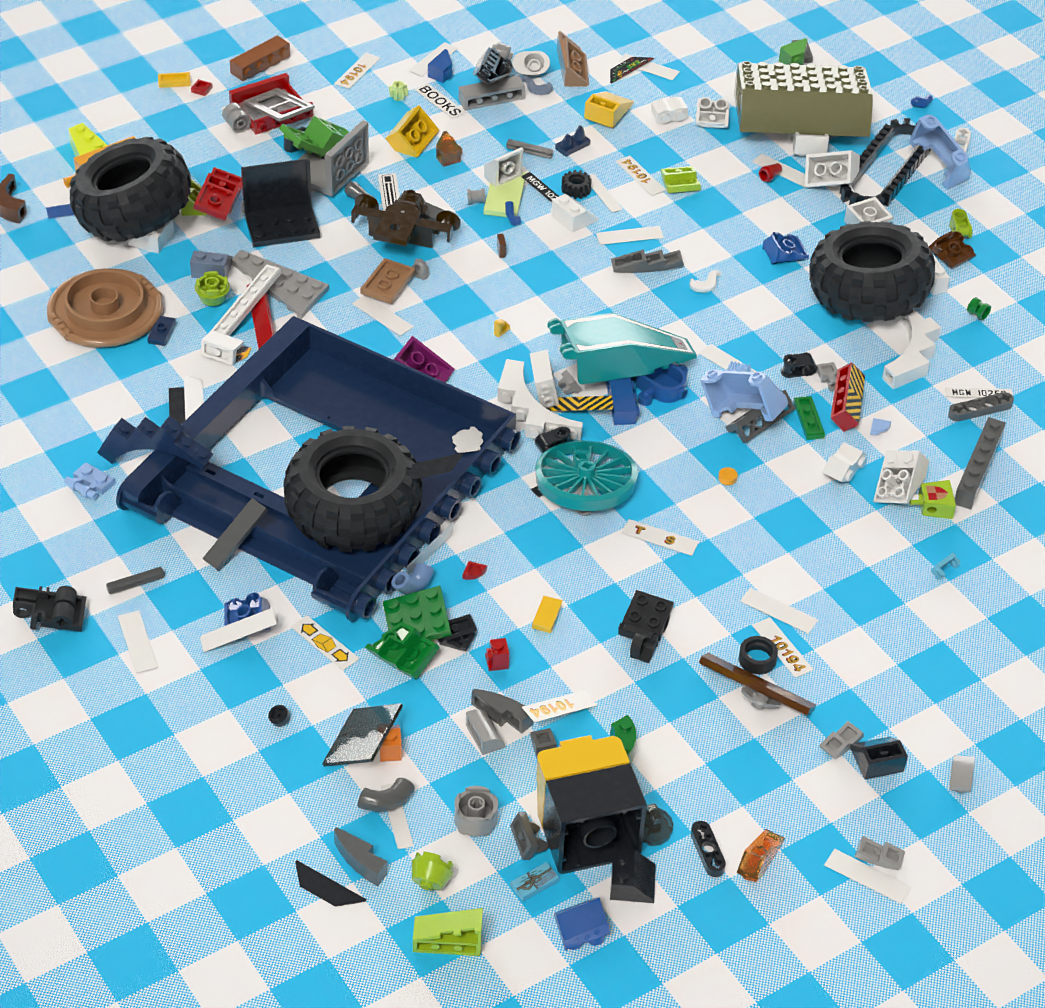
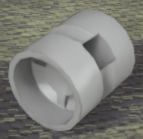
M230 103L223 109L222 117L234 132L242 133L250 127L251 119L239 104Z

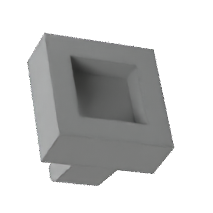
M567 369L561 373L563 378L558 382V386L563 389L562 391L566 395L574 391L577 394L582 390Z

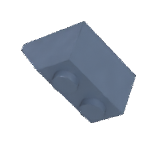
M194 250L190 260L191 278H200L208 271H217L219 275L227 277L233 257L228 254Z

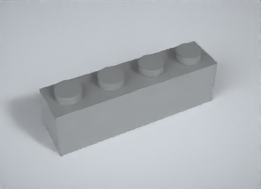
M519 75L506 77L488 85L481 82L460 86L458 91V100L465 111L525 99V85Z

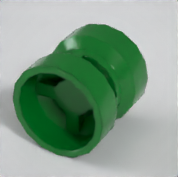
M974 297L967 306V312L972 315L975 314L980 320H984L989 315L992 307L987 303H982L981 299Z

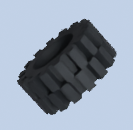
M573 170V172L568 171V173L562 176V193L574 197V199H577V197L582 199V196L587 197L591 192L592 178L586 172L582 173L581 170L579 172H576V170Z

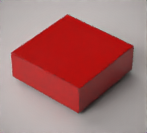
M198 79L191 87V92L206 96L213 88L211 82Z

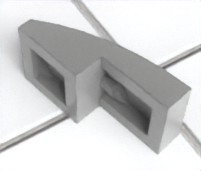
M847 721L836 733L833 731L819 747L834 759H837L850 750V744L858 743L864 737V733Z
M863 836L859 840L854 857L883 868L899 870L905 851L888 842H885L882 846Z

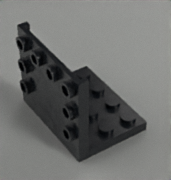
M309 158L241 167L244 218L253 248L320 239V230L312 208Z

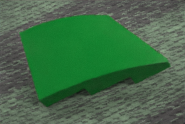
M403 622L382 634V638L371 645L369 643L365 646L370 653L417 680L440 649L437 643L422 637L416 628Z

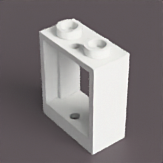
M548 350L530 353L540 404L545 408L559 405Z

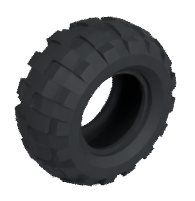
M153 137L127 139L95 153L76 170V175L71 178L70 206L78 223L88 233L91 232L94 237H99L102 241L115 240L116 242H123L132 238L137 239L164 227L167 222L174 220L180 214V209L186 207L189 201L188 195H190L191 175L182 155L165 140L160 138L154 140Z
M863 221L857 224L840 226L839 230L830 231L825 235V239L818 242L810 258L809 280L816 298L821 305L826 306V310L830 313L840 314L844 319L862 320V322L895 320V317L913 313V308L921 307L934 285L935 259L923 236L918 232H911L909 227L894 225L892 222Z
M342 426V430L333 431L328 429L320 432V436L317 439L309 438L302 444L298 452H295L285 471V478L283 480L284 502L290 518L294 519L296 527L307 538L313 537L318 545L327 549L331 545L336 546L341 552H352V548H363V551L376 549L378 543L382 542L387 545L393 542L413 522L421 506L422 478L412 479L410 476H407L408 469H412V464L417 462L405 445L402 446L394 436L389 433L381 435L378 429L370 427L361 430L355 429L354 426ZM345 480H363L379 488L369 495L358 498L341 497L327 490L332 485Z

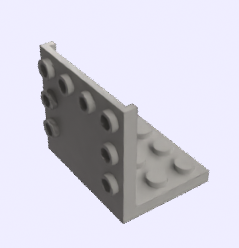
M362 120L341 141L336 143L323 158L317 156L314 152L312 154L306 152L298 159L309 158L311 189L333 197L369 163L368 122Z

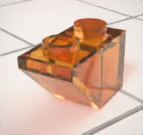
M443 131L436 144V159L445 167L461 162V155L463 153L461 146L455 142L453 136H450L447 131Z

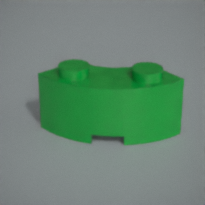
M626 715L611 724L610 736H616L621 739L629 761L632 763L635 753L636 729L631 718Z

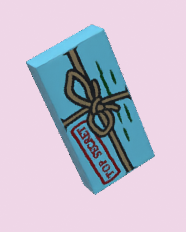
M546 862L511 881L510 887L523 902L558 883L559 876Z

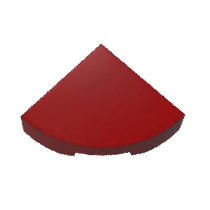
M468 561L462 574V579L473 580L483 576L487 571V565Z

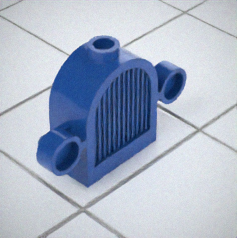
M669 364V368L662 369L660 367L654 369L652 374L637 376L636 387L641 390L638 395V403L642 406H649L652 404L653 398L664 403H673L684 399L688 393V390L685 389L688 368L682 364L676 366Z

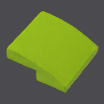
M693 166L664 168L660 170L668 193L701 190V184L696 178L697 172Z

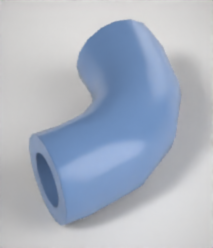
M417 563L411 575L404 571L398 572L392 579V586L405 595L422 591L429 584L434 569L427 564Z

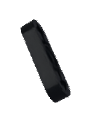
M696 821L691 827V838L704 869L709 876L720 877L725 872L726 861L710 825L705 821ZM708 845L713 847L714 851L705 852L702 847ZM712 859H714L715 865H716L717 867H719V868H716L715 866H712V862H713Z

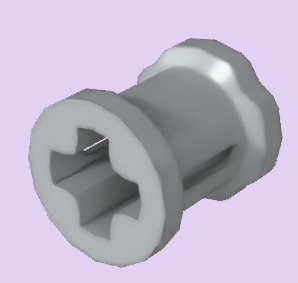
M467 189L468 204H471V202L485 203V189Z

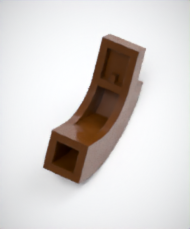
M8 173L0 183V217L20 224L27 214L25 200L11 197L17 187L15 175Z

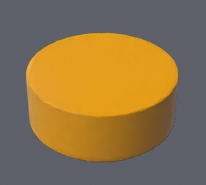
M730 467L722 468L719 471L718 480L724 485H733L737 481V471Z

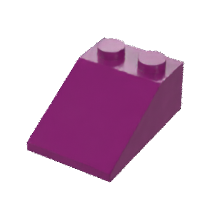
M413 335L393 359L443 382H446L455 370V368Z

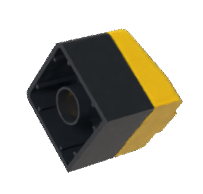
M589 735L560 741L559 747L543 750L538 753L536 771L537 815L558 873L566 874L611 864L613 848L633 849L641 853L647 803L620 738L610 736L593 740L592 736Z

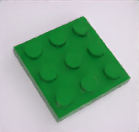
M441 586L383 601L388 631L400 622L416 628L422 637L430 641L452 635Z

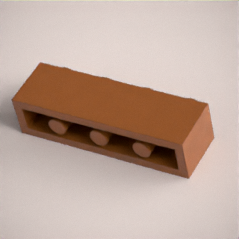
M276 35L229 60L230 73L241 81H245L290 57V43Z

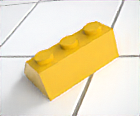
M418 105L402 117L385 139L395 151L418 157L437 134L439 128L421 106Z

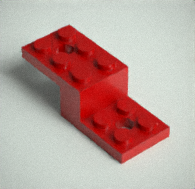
M214 167L212 172L208 173L193 209L226 221L241 192L242 177Z

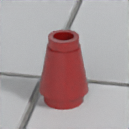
M776 163L761 167L759 170L760 179L764 182H770L782 172V166Z

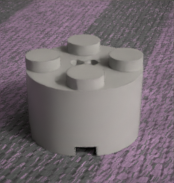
M469 786L461 794L459 792L455 798V825L459 833L463 835H490L497 824L498 799L486 787Z

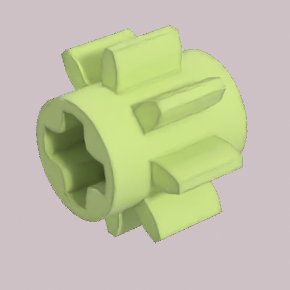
M394 81L392 86H389L390 97H393L396 101L403 100L405 96H408L407 84L404 85L402 81Z

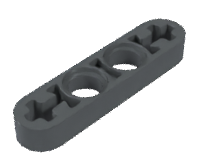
M1002 392L952 404L949 407L948 417L952 421L958 422L1009 410L1012 408L1014 397L1010 393ZM986 403H989V404H992L993 406L990 407V406H987V405H985V404H986ZM969 407H974L977 410H971Z

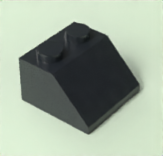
M613 848L610 900L654 903L656 864L636 850Z

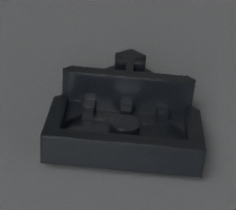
M470 614L449 620L452 635L437 639L439 644L467 651L477 634V628Z

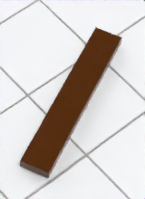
M706 653L699 660L701 665L805 715L815 710L817 704L713 654Z

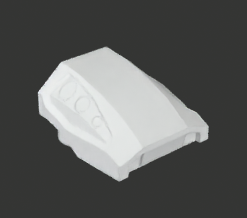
M708 97L697 98L695 125L709 128H728L729 101L723 98L716 101Z

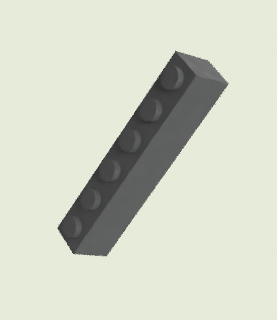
M988 417L957 487L954 498L957 506L972 510L1002 440L1006 422Z

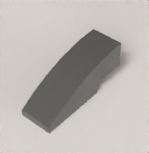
M480 689L472 690L471 704L477 709L486 711L490 719L500 727L508 723L523 734L533 725L534 721L522 708L525 705L498 693Z
M336 827L334 829V843L342 857L363 878L379 886L387 875V861L373 854V845Z

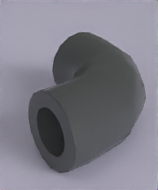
M402 777L397 778L394 784L386 790L376 791L365 787L359 796L357 806L358 808L373 812L391 811L403 805L413 794L415 787L411 781Z

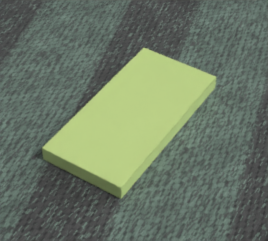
M518 177L498 187L490 183L483 214L507 217L505 202L512 201L514 216H517L525 180L522 177Z

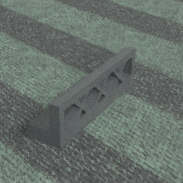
M783 390L782 392L788 400V409L783 410L773 421H765L760 409H751L725 427L729 433L736 431L742 442L746 443L796 408L787 391ZM757 417L763 419L762 427L755 425ZM743 426L750 427V433L747 437L742 429Z

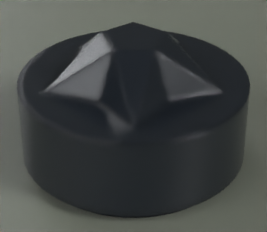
M276 705L269 711V721L274 726H284L290 719V712L284 705Z

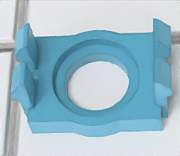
M952 553L937 563L930 571L937 579L941 580L942 576L946 575L942 570L944 566L950 563L956 569L961 563L956 555Z

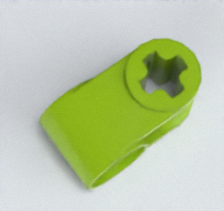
M954 209L949 223L951 231L960 232L963 237L971 238L972 225L968 219L967 212L963 209Z

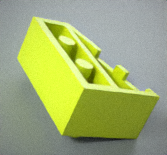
M84 123L68 128L70 145L75 157L107 146Z

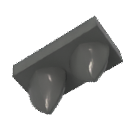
M518 812L510 828L522 860H530L534 853L543 852L549 846L546 841L534 835L540 830V827L528 819L526 812Z

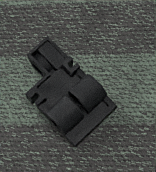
M39 586V590L15 587L13 614L18 618H28L32 614L30 629L36 630L37 622H41L40 627L82 631L87 596L77 595L76 590L71 586H61L56 592L49 591L50 587H47L46 591H42L43 586Z
M639 590L635 591L624 619L618 627L619 635L633 639L630 647L631 658L646 663L650 662L655 648L658 647V641L661 640V634L665 632L668 626L670 613L674 606L673 601Z

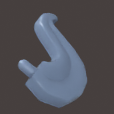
M521 77L522 82H526L528 90L535 95H546L553 91L550 82L536 85L532 78Z

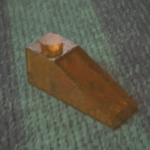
M765 829L744 850L736 873L742 875L748 881L757 882L769 867L782 846L785 837Z

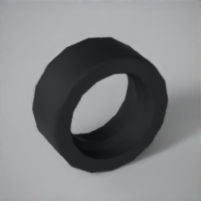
M751 636L740 645L738 658L740 666L752 674H766L776 666L778 649L776 644L766 637ZM750 650H762L770 658L762 661L754 660L746 653Z

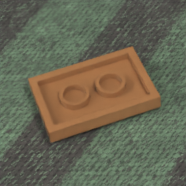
M384 258L362 285L360 294L392 304L415 275L416 268Z

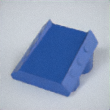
M772 232L771 236L763 241L762 249H765L771 264L809 258L798 236L792 234L783 236L779 232Z
M254 592L247 595L245 600L234 598L225 602L224 626L270 609L268 600Z
M600 897L554 913L565 950L580 949L586 942L594 946L601 945L605 940V935L610 934L609 923H607Z

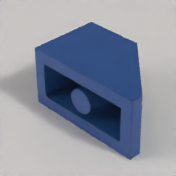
M444 49L428 63V77L441 83L446 82L453 75L452 61L447 49Z

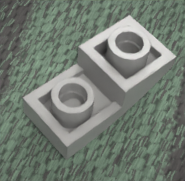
M954 755L950 790L960 793L971 792L975 757Z

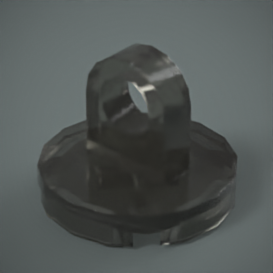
M653 803L647 805L642 842L647 843L649 846L661 845L669 840L673 831V821L666 811L658 808Z

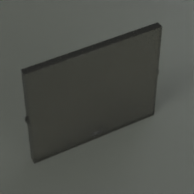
M399 703L353 709L322 765L325 767L373 762L403 705Z

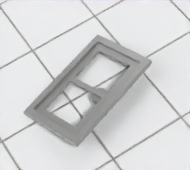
M279 88L244 100V104L279 122L315 108L314 105ZM274 96L287 100L269 108L258 103ZM290 102L301 107L283 115L278 113L277 108Z

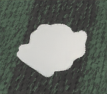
M470 427L469 430L457 432L456 435L452 436L453 443L456 445L455 450L458 453L480 450V445L483 443L482 432L477 430L476 427Z

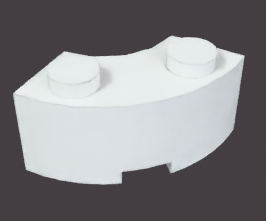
M843 442L839 450L834 455H830L822 473L840 482H849L859 467H864L867 461V454Z

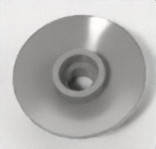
M747 686L741 689L742 694L752 701L751 705L757 709L779 707L781 704Z

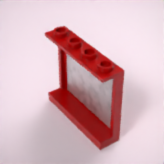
M287 73L229 90V103L239 104L251 119L249 128L255 135L281 127L282 124L288 125L313 116V109L279 122L244 104V100L276 88L302 99L290 85ZM274 96L258 103L269 108L287 100ZM290 102L277 108L278 113L283 115L301 107Z

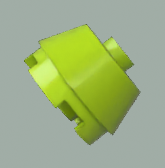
M208 271L204 273V276L196 279L195 291L202 303L208 306H217L225 301L230 289V283L226 276L219 275L217 271Z
M424 851L423 855H420V853L416 852L415 858L411 860L412 881L418 884L420 888L428 891L442 890L453 876L454 863L452 861L445 863L440 859L441 856L435 853Z

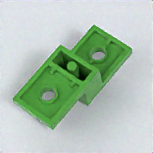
M317 116L312 118L304 132L282 124L279 128L284 133L283 136L286 139L293 141V145L296 148H303L311 154L314 152L321 158L349 133L346 128Z

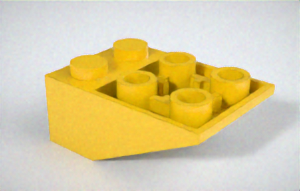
M606 91L592 94L585 102L584 118L613 128L634 104V101Z

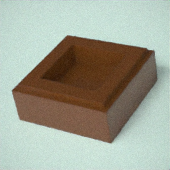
M497 234L499 258H505L506 241L503 234Z

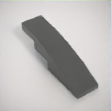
M643 249L611 258L613 271L618 273L655 272L684 266L680 250L663 254L661 249L645 254Z

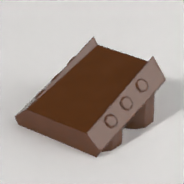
M957 231L948 232L928 246L935 255L951 268H956L976 256L974 249L963 242V235Z

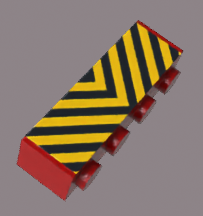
M852 362L837 369L831 419L843 432L859 425L865 375Z

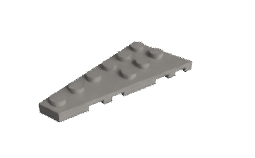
M240 250L231 259L232 265L244 275H249L252 281L266 264L280 268L282 274L267 290V293L278 302H283L287 309L294 311L300 319L329 290V284L243 250Z

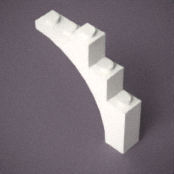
M914 309L913 313L906 316H898L907 330L909 346L895 361L884 366L882 379L892 389L927 375L930 364L928 359L933 358L936 345L934 342L939 340L941 331L939 324L931 317L924 319Z
M506 359L498 385L497 401L512 404L511 412L516 413V420L526 422L525 437L535 439L541 433L558 427H567L571 431L569 439L581 440L583 422L564 418L543 407L534 399L524 382V362Z

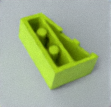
M483 908L416 916L413 930V952L480 956Z

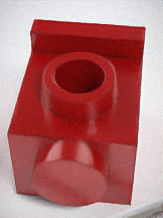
M506 638L490 640L489 648H486L485 653L488 671L509 669V649Z

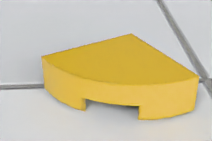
M497 319L494 321L495 336L500 337L510 330V325L505 320Z

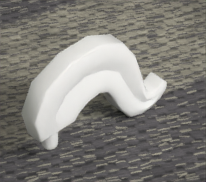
M713 270L709 272L708 280L706 281L690 279V289L701 293L712 291L716 287V276H720L721 271Z

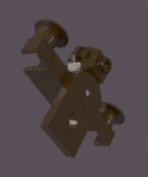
M412 189L404 190L398 200H395L394 204L387 206L385 211L379 210V203L375 197L369 194H360L356 197L355 206L351 211V223H354L359 215L367 216L369 236H373V240L402 246L413 244L433 248V237L435 234L439 235L440 231L447 233V242L450 243L453 231L459 229L461 225L459 216L449 210L439 212L436 216V221L421 218L422 215L426 214L428 206L425 205L422 195Z

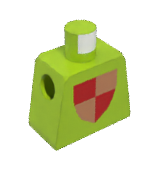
M950 480L922 483L919 494H914L909 504L920 505L923 516L953 519L956 504Z

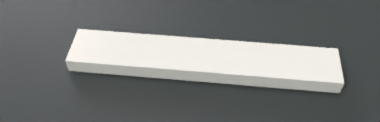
M266 264L211 331L230 336L282 274L281 269Z

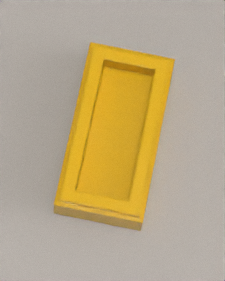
M190 72L158 74L159 88L191 86Z
M543 595L533 620L532 628L551 633L563 600Z

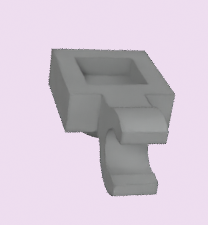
M835 363L817 364V373L821 381L827 380L829 391H834L837 376Z

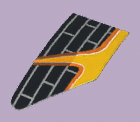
M241 346L237 350L236 362L246 358L251 347Z

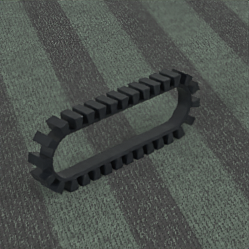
M904 118L903 124H899L897 119L891 120L890 125L885 124L883 129L879 131V134L870 142L866 150L860 155L859 172L852 184H842L840 186L839 194H841L840 199L843 203L849 201V205L876 197L883 206L888 207L891 204L895 195L897 196L908 179L911 178L916 168L927 157L931 148L924 151L923 146L918 145L880 194L876 196H863L852 188L892 137L898 134L912 135L915 126L910 125L911 118Z

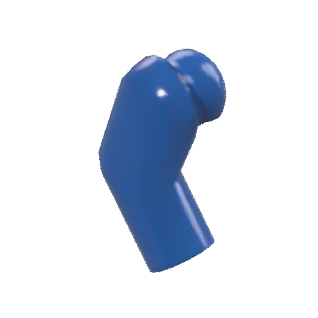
M930 94L924 98L916 96L911 99L910 103L912 106L925 108L933 101V97Z
M505 202V212L510 224L513 226L520 225V216H514L513 202Z

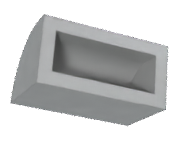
M474 709L466 712L465 725L482 755L505 748V743L486 711Z

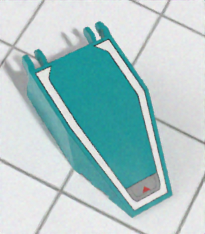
M613 312L565 320L553 318L547 322V327L551 334H561L559 350L562 357L566 360L577 359V380L581 385L654 373V369L660 367L662 369L669 368V364L674 362L681 364L697 358V354L687 338Z

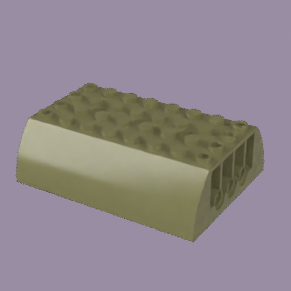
M749 61L738 63L734 84V97L740 132L795 134V132H799V134L807 135L828 134L833 136L870 137L873 93L866 68L862 66L847 67L845 65L836 67L828 64L816 66L814 64L799 65L791 63L786 65L779 62L774 64H767L766 62L751 63Z

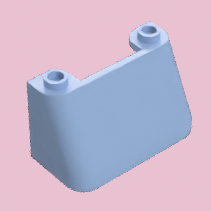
M925 115L919 118L909 140L913 148L916 145L923 146L924 151L929 148L933 149L948 168L944 173L947 178L943 182L947 190L966 181L971 174L967 154L935 116Z
M711 369L700 379L713 417H721V412L726 410L733 413L737 408L760 409L765 421H773L788 405L786 395L765 373Z

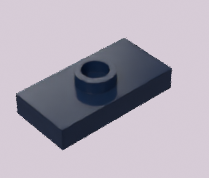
M160 316L147 338L148 343L165 346L176 324V318Z

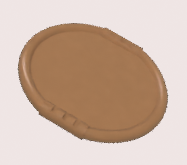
M114 268L90 270L69 278L55 289L47 304V320L66 341L97 348L119 346L135 341L152 330L154 324L162 315V293L142 274Z

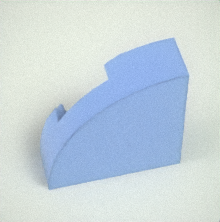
M873 418L870 435H879L881 432L888 431L891 421Z

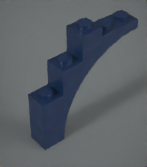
M171 416L165 420L161 427L147 417H144L137 428L121 417L97 452L113 464L118 457L134 450L150 449L163 451L189 461L201 470L213 456L212 452L184 433L183 429L185 427Z

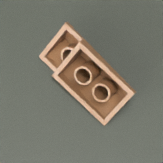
M559 31L557 36V53L564 87H587L589 85L587 56L576 43Z

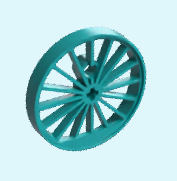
M589 440L570 441L555 445L539 457L535 466L536 483L540 492L557 505L580 511L604 510L625 502L633 494L638 476L636 463L626 452L610 444ZM572 453L573 461L570 458H568L566 454ZM592 453L601 454L595 463L591 462ZM608 457L614 459L601 465ZM558 458V459L561 460L563 463L558 462V461H555V460H553V459ZM621 464L625 466V467L614 468V467L619 466V465H621ZM583 484L581 495L574 494ZM586 485H588L592 495H585ZM596 488H597L599 491H601L603 494H602V495H598V492H597Z

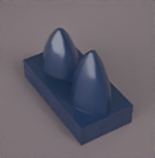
M579 125L574 135L566 134L562 141L555 144V149L567 157L589 146L591 139L585 136L584 128Z

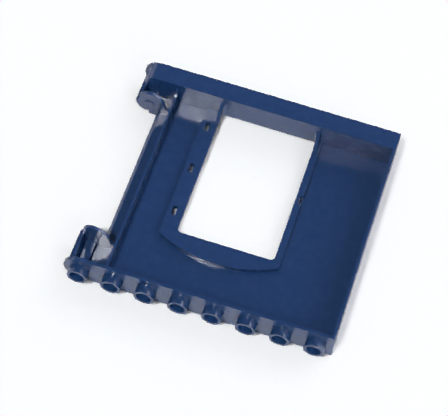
M292 316L182 423L185 427L183 429L184 433L206 449H209L260 398L265 397L337 431L342 430V426H354L355 429L365 430L366 427L378 429L381 435L389 433L397 438L402 446L405 445L417 463L459 454L455 450L456 445L453 443L452 436L461 430H469L470 427H476L483 434V443L480 445V450L464 452L451 472L422 478L421 506L413 522L393 542L387 545L382 542L378 543L376 549L363 551V548H352V552H341L336 546L331 545L328 549L320 546L314 541L313 537L307 538L296 527L294 519L290 518L286 510L284 497L210 463V461L201 470L189 461L163 451L154 450L126 477L118 489L116 505L121 510L130 509L159 524L167 523L174 517L219 539L251 498L267 508L268 512L238 549L312 584L313 591L311 596L313 599L346 614L347 620L355 622L359 618L367 619L372 614L379 595L382 592L389 594L394 589L392 586L393 577L403 568L408 567L419 555V550L425 543L430 545L438 537L441 525L446 519L453 521L457 517L466 496L473 498L477 494L481 485V479L486 473L493 475L497 471L501 462V456L506 451L512 453L517 448L521 433L516 431V413ZM371 483L359 497L369 495L379 488Z

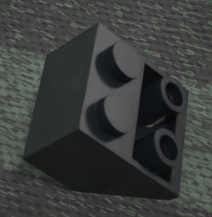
M884 737L853 743L849 746L864 779L904 772L908 755L899 739Z

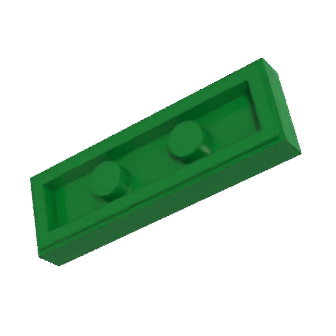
M812 396L794 398L793 403L806 440L824 439L825 432Z

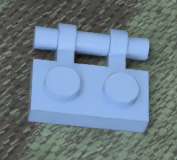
M84 463L73 473V479L68 476L64 479V483L70 489L78 490L84 497H90L93 500L97 498L98 493L103 495L115 484V478L88 463Z

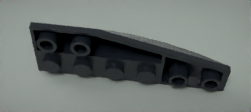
M490 47L480 57L473 71V75L486 85L509 77L513 69L511 60L506 57L503 58L499 55L498 50L495 48L491 49Z

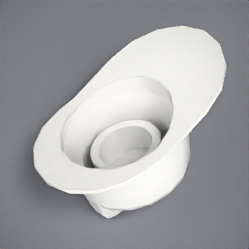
M523 51L514 56L512 65L520 74L538 76L548 70L550 60L544 52Z

